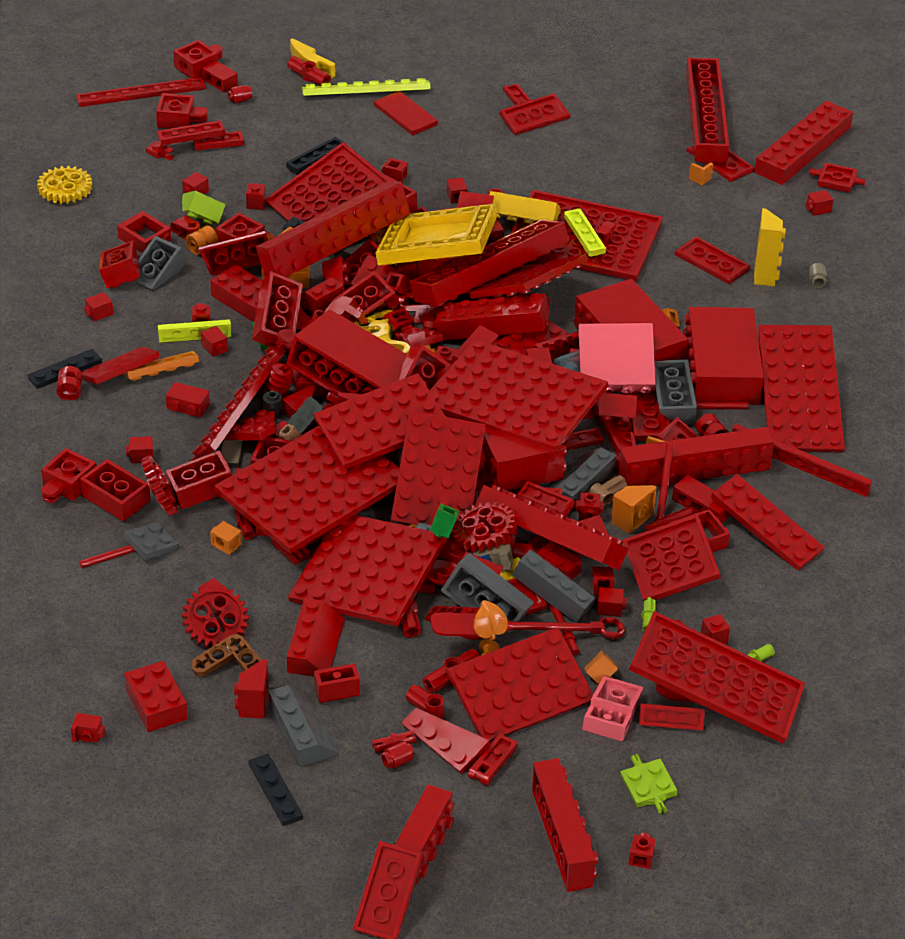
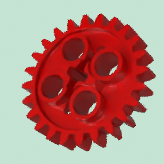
M150 455L141 459V464L147 477V484L161 508L165 509L168 516L178 513L177 502L172 493L173 488L159 464L155 463Z
M487 502L485 506L479 503L477 508L472 506L470 511L465 509V515L459 514L460 519H456L452 532L460 548L465 547L466 551L471 548L472 552L479 549L481 553L484 548L490 551L493 546L498 548L499 543L505 544V539L511 540L510 535L515 534L514 529H517V520L514 511L510 510L509 506L505 507L504 503L499 506L497 502H494L493 505Z
M217 584L212 590L209 585H207L206 591L200 587L199 595L192 592L193 599L187 598L186 603L188 605L183 606L185 613H182V619H186L182 623V626L187 627L185 633H192L190 640L192 641L197 638V645L203 642L205 643L204 648L207 649L209 644L213 647L233 634L244 636L243 629H247L248 624L245 622L249 620V616L245 615L248 613V608H242L245 605V600L239 601L240 594L233 596L234 589L226 592V586L219 590ZM221 601L224 603V606L217 607L214 603ZM203 610L206 612V615L199 616L196 612ZM230 618L234 623L227 624L224 620ZM209 627H213L216 630V632L209 633L206 631V629Z

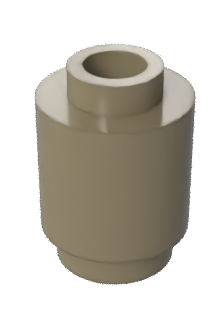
M815 263L809 267L810 283L815 288H822L827 283L826 267L821 263Z

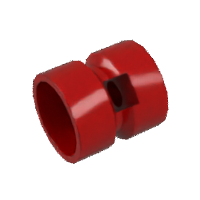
M73 366L63 367L59 371L56 388L59 398L62 400H76L81 394L82 372Z
M711 413L700 417L695 424V430L700 436L729 432L718 418Z

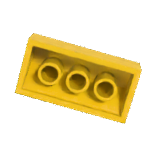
M490 191V195L494 196L493 204L496 206L497 218L503 216L507 217V220L510 221L520 219L524 220V223L533 224L541 219L557 221L561 211L560 206L556 202Z
M762 208L754 284L775 286V280L779 281L780 270H777V266L781 267L782 256H779V252L783 253L784 242H781V238L785 239L786 228H783V220L765 208Z

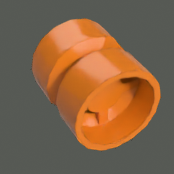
M207 225L187 235L185 240L189 251L197 256L201 254L199 247L218 243V236L215 230Z

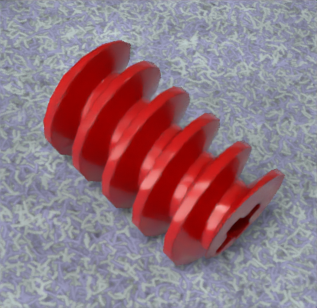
M275 363L272 366L264 392L276 391L282 395V399L288 395L292 379L294 378L293 370L286 364Z

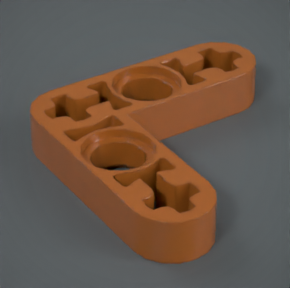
M233 634L192 660L191 667L192 672L196 676L202 677L212 673L232 659L237 662L243 671L255 665L261 659L241 635ZM235 642V644H239L241 651L239 652V649L235 645L232 646V643ZM216 652H222L224 657L222 659H214L213 655ZM249 655L253 657V660L249 663H244L242 658ZM200 664L201 666H205V668H198L197 665Z

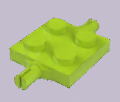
M638 754L632 755L630 759L634 767L620 771V776L636 807L655 805L659 814H662V811L666 813L667 808L663 801L677 796V789L661 758L642 763Z

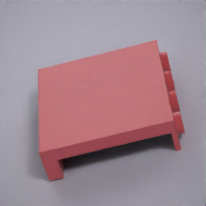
M653 323L579 324L578 338L581 373L608 381V388L604 393L622 392L629 394L640 392L646 394L654 392Z

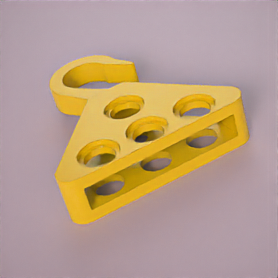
M384 310L366 317L368 319L366 323L369 324L368 326H360L362 324L357 321L354 322L404 353H409L410 346L408 343L392 340L394 332L392 327L394 325L387 323L389 319L376 320L383 318L386 313L392 310Z

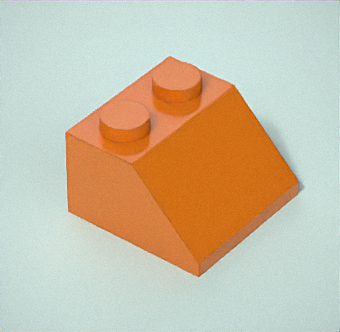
M654 485L626 486L622 490L617 491L613 496L611 523L626 533L631 534L654 515L657 487Z

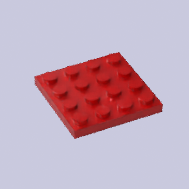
M698 514L623 539L624 546L629 548L627 554L643 601L647 600L648 597L658 600L721 578Z

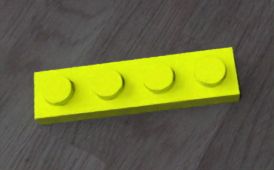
M581 209L565 211V220L588 256L605 254L606 247Z
M217 320L158 325L159 343L201 339L202 331L215 326L226 337H231V321Z

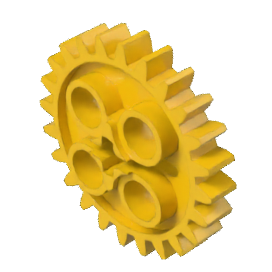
M61 166L60 169L54 167L53 171L48 169V173L43 172V176H39L37 189L39 195H42L43 199L47 198V201L53 200V203L59 201L60 204L63 201H66L67 204H69V201L75 203L76 199L82 200V197H87V194L91 193L92 178L90 174H87V171H82V168L77 170L76 166L72 169L70 166H67V168Z

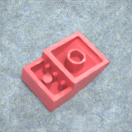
M603 676L591 698V705L584 716L582 730L623 742L637 710L644 687Z

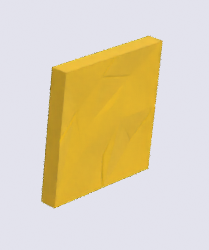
M495 204L410 214L390 224L376 251L378 265L481 254L497 218Z

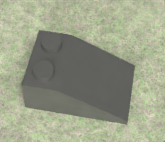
M154 236L138 259L140 277L133 282L154 291L179 273L189 257L181 247Z

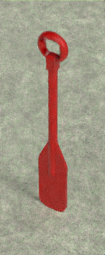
M434 613L431 616L432 630L437 635L480 637L476 634L473 625L477 613ZM604 617L599 622L590 623L508 621L505 631H548L558 627L560 631H589L590 633H601L609 639H618L624 635L625 626L617 618ZM604 623L615 624L618 632L606 631Z

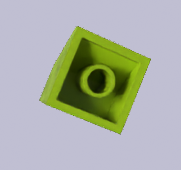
M197 191L183 194L182 207L183 212L188 213L187 216L193 219L199 218L203 220L204 224L209 226L220 222L226 204Z

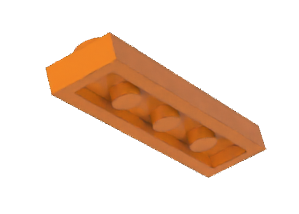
M190 351L154 360L124 373V375L128 379L139 380L144 375L155 376L160 371H174L180 366L190 367L194 363L199 362L198 354Z

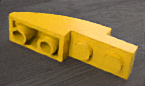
M293 38L290 39V52L292 56H296L303 61H313L316 63V68L331 75V78L336 76L334 62L317 55L316 49Z

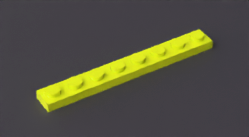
M418 78L417 81L401 79V82L385 80V83L369 81L368 84H363L362 81H356L348 85L347 82H339L337 85L322 83V86L306 84V87H302V94L307 96L430 89V82L426 81V78Z

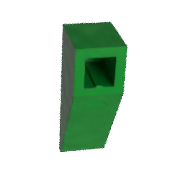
M441 503L436 511L430 531L437 537L449 538L459 511Z

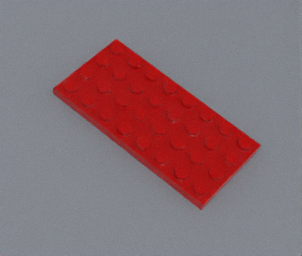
M759 325L758 335L764 375L763 393L766 427L772 438L804 452H844L845 446L832 325Z
M656 611L653 612L628 669L784 744L805 686V682Z

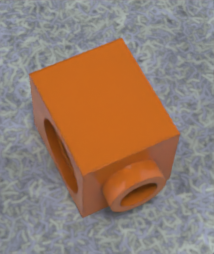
M222 521L210 531L211 545L228 555L242 545L241 530L225 521Z

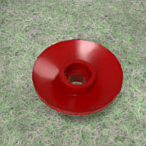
M436 560L426 577L434 583L444 585L457 564L446 560Z

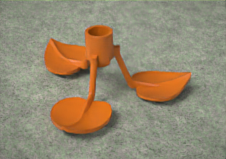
M483 600L473 623L476 634L484 638L479 643L481 656L500 649L499 644L493 641L496 638L495 634H503L508 626V620L503 610L494 603Z

